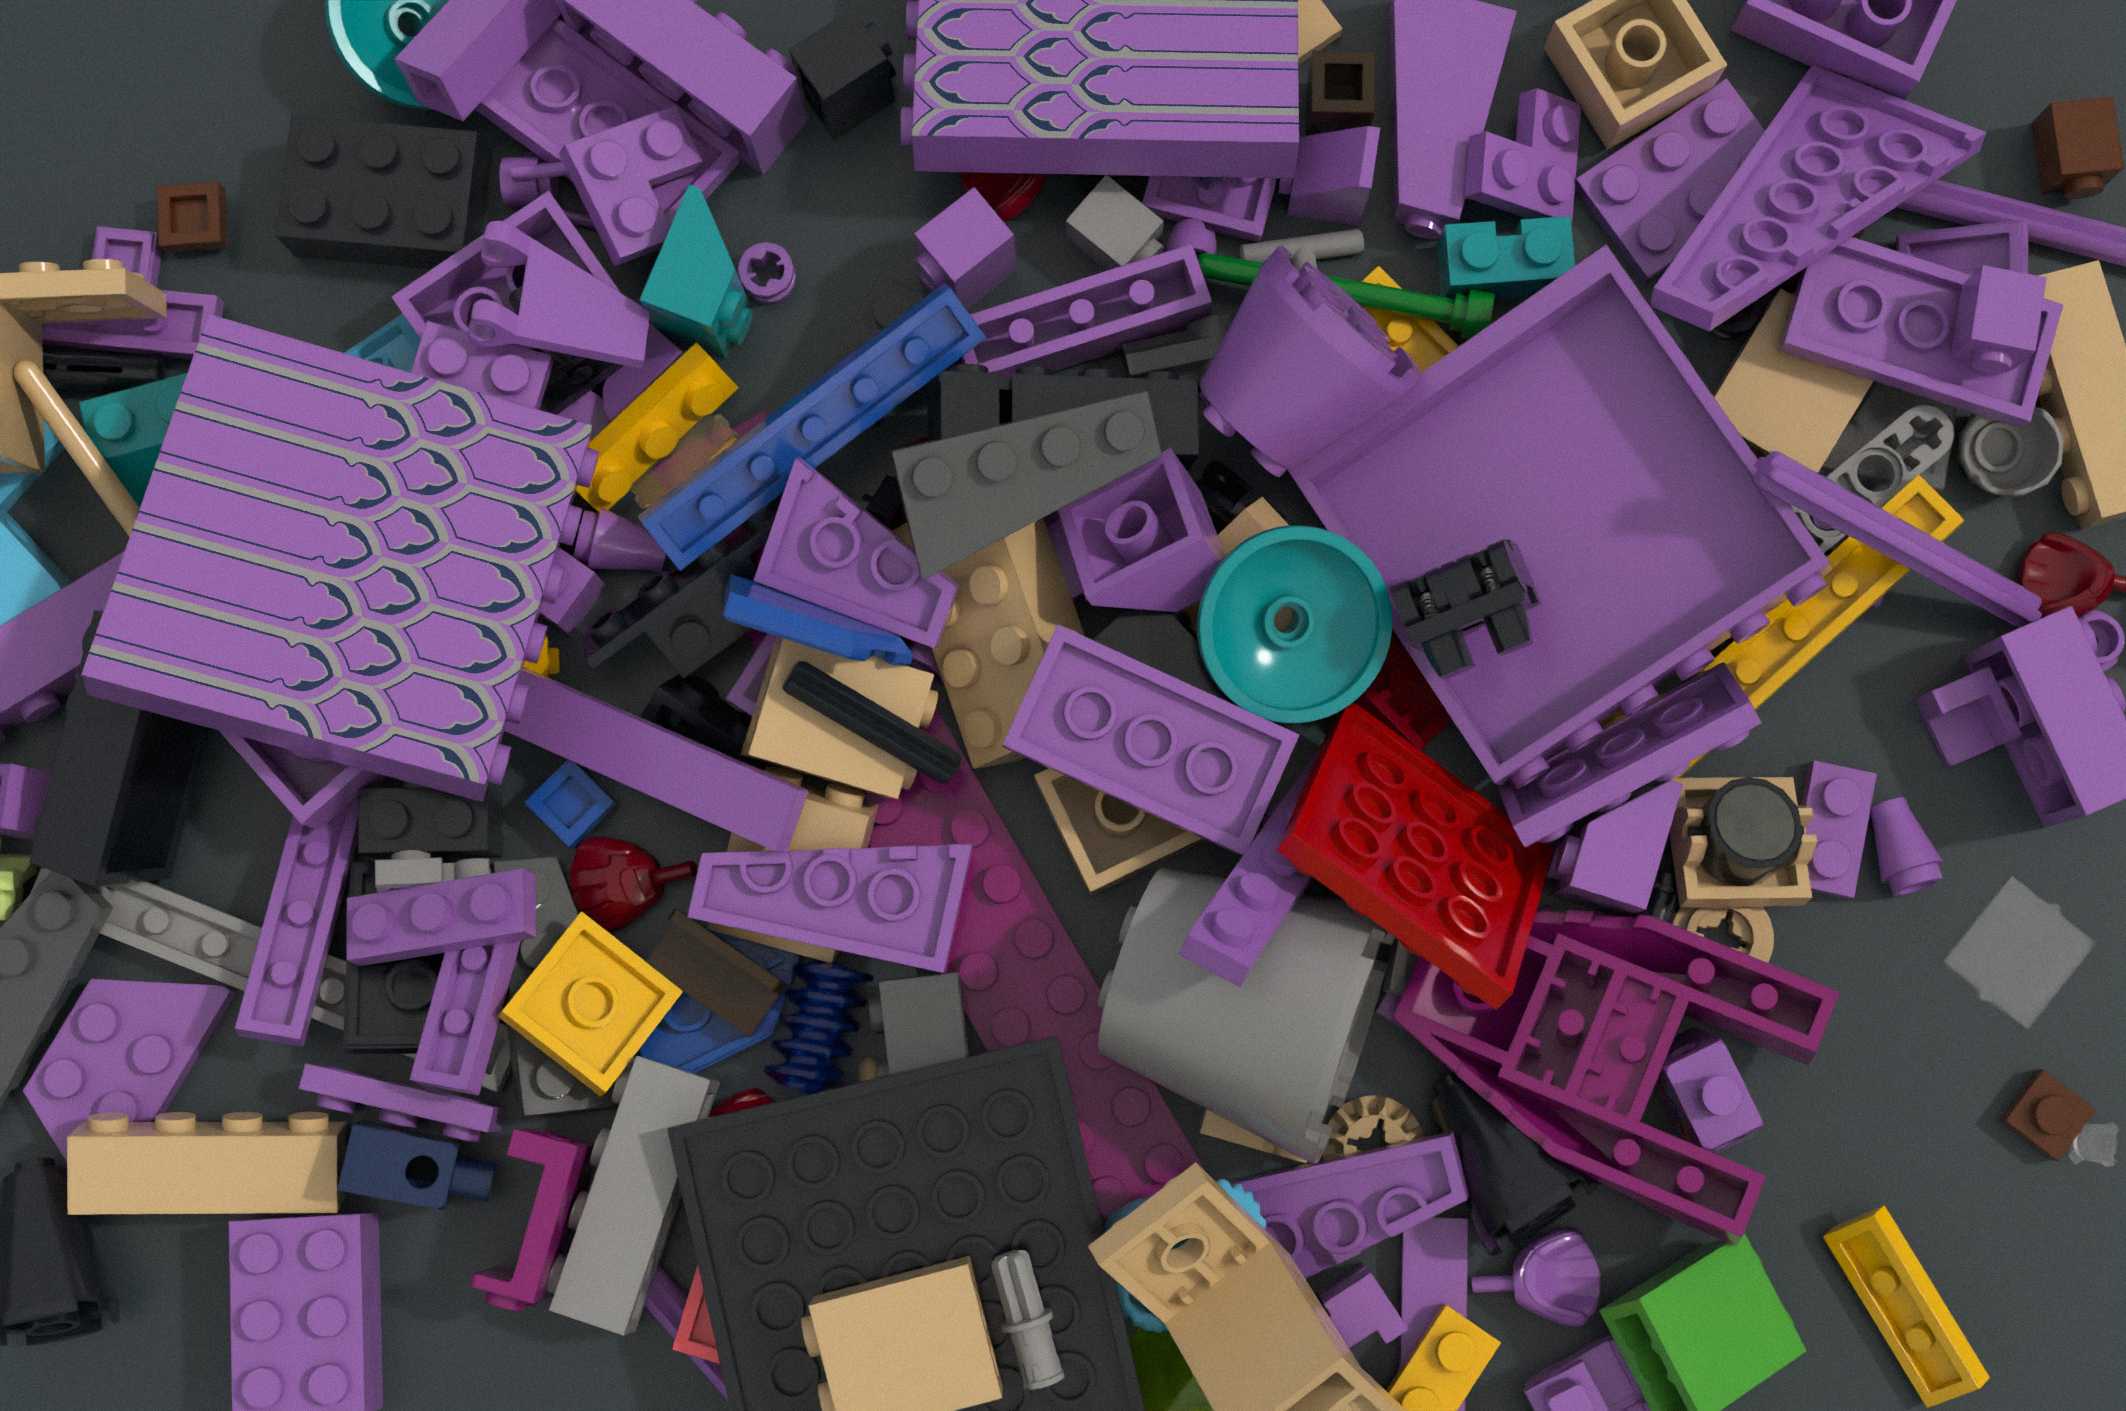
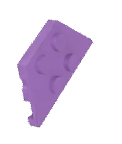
M90 979L23 1090L66 1162L67 1136L82 1122H88L89 1115L120 1112L129 1115V1122H155L156 1115L165 1113L238 991L228 986Z

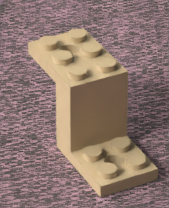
M111 259L86 260L83 262V270L60 271V266L55 263L24 262L19 264V272L0 273V474L45 472L44 418L13 375L15 365L22 360L35 362L43 372L42 323L167 318L165 292L145 281L144 275L133 273L124 268L123 262Z
M1196 1162L1180 1175L1169 1180L1161 1190L1126 1217L1114 1223L1107 1232L1088 1246L1097 1264L1166 1325L1214 1411H1407L1359 1366L1289 1252ZM1188 1239V1241L1180 1247L1173 1248V1246L1178 1242Z

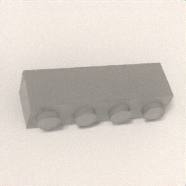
M636 1056L633 1067L626 1066L618 1076L612 1094V1102L618 1104L619 1107L611 1130L603 1128L594 1144L590 1165L598 1168L590 1192L582 1190L579 1193L570 1214L568 1227L576 1230L569 1253L567 1256L563 1254L558 1255L548 1278L546 1291L554 1294L549 1311L623 1336L636 1332L682 1196L667 1128L708 1118L720 1084L719 1081L641 1056Z

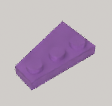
M801 457L795 459L753 581L934 649L938 647L960 585L943 571L925 580H921L912 546Z

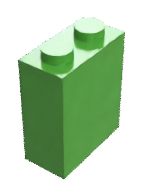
M1745 1232L1737 1246L1721 1239L1701 1245L1599 1310L1651 1411H1721L1807 1352L1794 1327L1791 1316L1780 1301L1758 1254L1751 1246Z

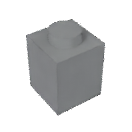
M1105 175L1066 220V239L1101 268L1108 271L1161 254L1164 250V246L1160 243L1163 235L1164 221L1112 178Z

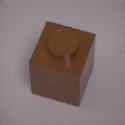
M2113 96L2052 102L2031 123L2042 194L2064 192L2067 199L2091 197L2103 192L2104 186L2124 169Z

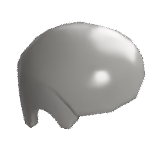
M2037 407L2034 408L2031 422L2023 428L1973 413L1958 435L1957 460L1969 481L1980 489L2001 496H2023L2047 485L2062 464L2064 438L2053 417L2044 409Z

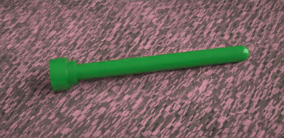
M1202 253L1197 256L1204 278L1251 286L1263 264L1212 253ZM1326 275L1363 308L1450 324L1449 330L1461 332L1460 339L1469 340L1490 325L1495 293L1470 289L1468 295L1456 293L1455 299Z

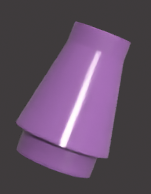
M601 508L600 513L584 510L573 558L588 562L589 569L651 570L662 572L666 553L645 527L604 508Z
M1906 798L1890 799L1871 807L1870 816L1874 828L1881 883L1889 884L1893 896L1912 894L1943 881L1939 866L1944 861L1912 814Z

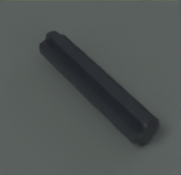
M799 661L789 671L783 684V689L787 694L938 783H948L959 769L962 761L960 752L808 662Z

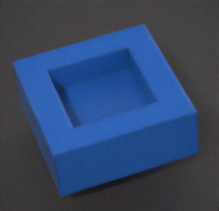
M569 759L524 802L571 849H574L618 805L577 763Z

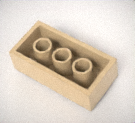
M1044 518L942 570L958 583L960 587L940 644L935 649L932 648L973 769L1016 762L1025 758L1003 748L1002 745L1057 625H1061L1085 636ZM907 523L892 530L912 546Z

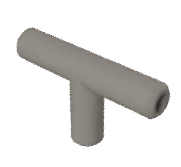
M1359 229L1242 244L1239 248V257L1244 260L1264 263L1278 246H1283L1292 254L1289 261L1297 270L1306 261L1317 268V259L1361 254L1364 250V239Z

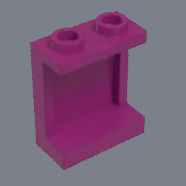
M540 1128L513 1130L507 1155L542 1164L545 1167L515 1270L497 1266L473 1273L470 1286L487 1291L484 1302L504 1309L523 1311L524 1306L535 1307L537 1302L554 1296V1294L546 1291L548 1278L558 1255L563 1254L567 1256L575 1232V1230L568 1227L569 1218L579 1193L582 1190H587L593 1166L590 1165V1159L595 1143Z

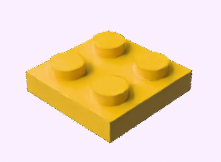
M581 911L498 1014V1017L601 1097L615 1082L683 991Z

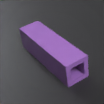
M449 0L400 52L395 61L419 104L464 121L561 15V12L555 0Z

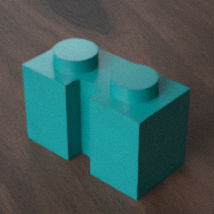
M1571 216L1520 219L1513 235L1509 236L1496 235L1495 221L1445 224L1436 245L1440 296L1455 299L1456 293L1468 295L1469 290L1474 289L1495 293L1494 302L1527 300L1575 266Z

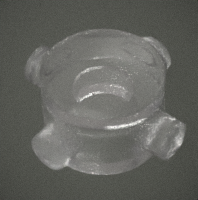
M2111 1121L2107 1125L2086 1123L2071 1143L2072 1152L2068 1154L2070 1160L2076 1165L2081 1161L2102 1163L2106 1169L2111 1168L2117 1162L2113 1156L2118 1147L2116 1134L2119 1132V1128Z

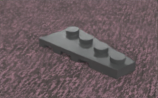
M1144 390L890 451L921 580H925L1162 455L1148 391Z
M557 857L494 861L489 866L491 873L524 868L535 874L536 938L521 940L504 1001L505 1006L578 915ZM507 1024L519 1120L618 1109L619 1105L612 1102V1094L617 1079L608 1091L600 1097ZM634 1057L627 1064V1066L633 1067L635 1061Z
M51 871L0 927V1109L10 1091L18 1088L29 1067L26 1061L40 1034L47 1032L59 1011L55 1007L69 980L76 979L113 909V906L93 886Z

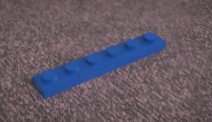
M943 283L638 515L640 522L681 571L781 495L785 490L796 458L801 457L815 469L940 374L941 371H944L986 339V336L951 287Z

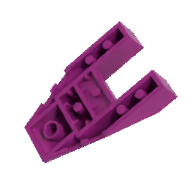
M1537 910L1513 994L1497 1010L1479 997L1461 990L1450 976L1424 957L1419 956L1393 1020L1522 1133L1542 1146L1541 1149L1550 1157L1587 1174L1602 1184L1676 1221L1737 1246L1743 1237L1767 1175L1641 1123L1643 1113L1684 1015L1809 1066L1817 1052L1840 992L1653 916L1638 915L1635 918L1596 915L1593 911L1568 910V912Z

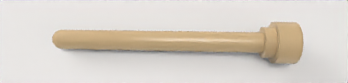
M30 360L18 362L13 370L15 380L130 537L140 507L38 365Z

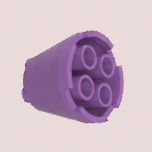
M1278 246L1261 265L1199 384L1201 389L1199 397L1207 405L1203 411L1207 420L1229 438H1232L1238 431L1255 446L1251 451L1252 456L1276 477H1280L1287 468L1292 470L1404 397L1423 377L1419 366L1407 351L1400 346L1395 351L1387 344L1390 339L1375 324L1377 320L1308 261L1299 270L1294 268L1289 261L1292 254L1283 246Z

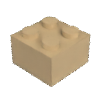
M1592 0L1556 20L1543 47L1578 104H1581L1582 111L1607 150L1686 106L1712 89L1727 67V63L1687 0Z
M1048 768L1034 775L1035 784L1090 897L1205 842V839L1052 769Z

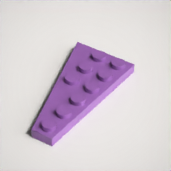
M1812 64L1653 289L1650 306L1704 330L1711 331L1980 152L1987 132Z

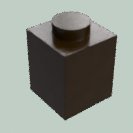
M1312 51L1307 74L1306 136L1371 126L1375 113V52Z

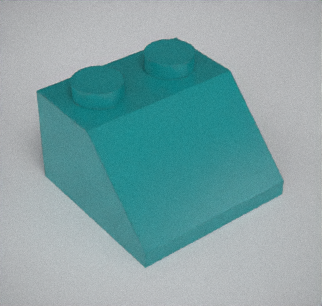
M688 184L640 297V301L643 307L650 311V320L654 327L664 336L690 346L697 342L704 351L726 359L733 343L737 345L743 343L752 322L753 310L748 309L749 301L701 188Z
M187 373L79 402L87 435L139 507L143 501Z

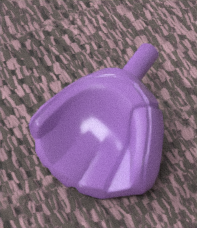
M1564 1227L1542 1234L1530 1241L1528 1246L1524 1247L1513 1262V1275L1472 1277L1473 1293L1514 1291L1516 1303L1526 1310L1557 1324L1579 1327L1583 1326L1587 1322L1588 1317L1595 1314L1602 1292L1601 1272L1593 1253L1585 1241L1584 1234L1576 1228Z

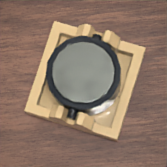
M1793 777L1670 779L1671 781L1683 784L1669 831L1680 908L1804 906L1813 898L1807 864L1812 860L1817 845L1816 834L1806 835V827L1813 817V811L1811 807L1798 805Z

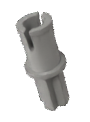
M1025 1250L1005 1252L995 1257L991 1265L1006 1318L1000 1323L1001 1330L1010 1335L1022 1378L1023 1389L1029 1388V1390L1044 1388L1061 1381L1065 1377L1049 1325V1321L1053 1318L1052 1309L1043 1307L1029 1254Z

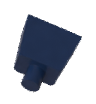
M360 1120L352 1126L337 1190L444 1210L448 1205L450 1195L488 1202L496 1164L459 1156L462 1141ZM415 1157L430 1159L436 1162L438 1175L434 1181L431 1182L414 1177L411 1165Z

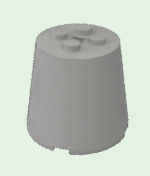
M1164 867L1160 868L1149 882L1138 907L1131 906L1125 916L1119 936V944H1122V948L1115 969L1109 970L1102 985L1098 1000V1006L1104 1008L1098 1038L1099 1053L1291 1154L1317 1164L1328 1144L1333 1129L1332 1126L1322 1122L1329 1104L1340 1108L1344 1104L1385 979L1388 963L1376 960L1380 944L1383 942L1392 945L1395 936L1369 917L1354 912L1343 898L1303 892L1242 986L1238 987L1179 955L1187 934L1227 878Z

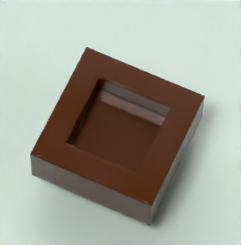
M219 182L157 186L158 244L163 251L173 253L228 249L226 189Z
M2040 1069L2034 1071L1998 1121L2050 1161H2059L2096 1109L2046 1070Z

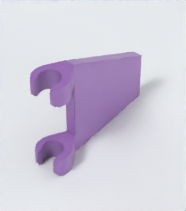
M502 221L488 223L481 250L482 262L495 268H507L525 264L526 266L518 315L495 301L480 299L475 302L468 329V339L472 344L494 347L514 343L642 369L649 327V310L513 225Z

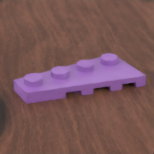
M952 844L882 848H833L787 852L702 853L687 917L946 973L974 845Z
M1453 1131L1321 1160L1317 1164L1308 1163L1229 1181L1231 1186L1241 1184L1244 1191H1252L1254 1200L1261 1205L1260 1215L1266 1220L1265 1230L1289 1252L1305 1279L1334 1264L1338 1265L1360 1254L1362 1250L1388 1237H1394L1466 1201L1469 1197Z

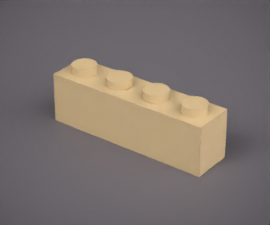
M2097 260L2039 275L2047 278L2044 299L2063 304L2038 396L2042 409L2053 417L2064 438L2061 464L2064 476L2061 485L2062 498L2068 512L2073 516L2076 515L2080 530L2126 519V344L2100 262Z
M120 1112L89 1115L88 1122H82L67 1136L68 1215L337 1213L346 1198V1192L337 1190L346 1155V1122H329V1115L323 1112L294 1113L288 1116V1122H262V1114L256 1112L228 1113L222 1116V1122H196V1115L188 1112L159 1114L155 1116V1122H129V1115Z

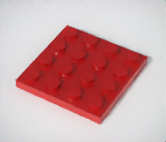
M1353 702L1334 716L1277 851L1287 857L1299 872L1314 877L1343 898L1354 912L1369 917L1398 938L1400 943L1409 952L1424 957L1450 976L1461 990L1479 997L1497 1010L1513 994L1554 849L1547 843H1540L1538 841L1524 847L1506 813Z

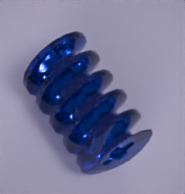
M814 959L813 963L793 965L792 973L807 985L806 988L786 990L785 998L800 1008L799 1013L779 1015L777 1020L780 1025L793 1033L792 1038L772 1040L770 1045L773 1050L786 1058L785 1063L765 1065L763 1072L779 1085L807 1093L826 1090L824 1088L825 1083H837L846 1080L847 1074L831 1063L832 1058L851 1057L853 1055L854 1049L838 1037L840 1033L858 1032L861 1024L845 1012L847 1008L865 1007L867 1005L868 999L853 988V984L872 982L875 977L868 973Z

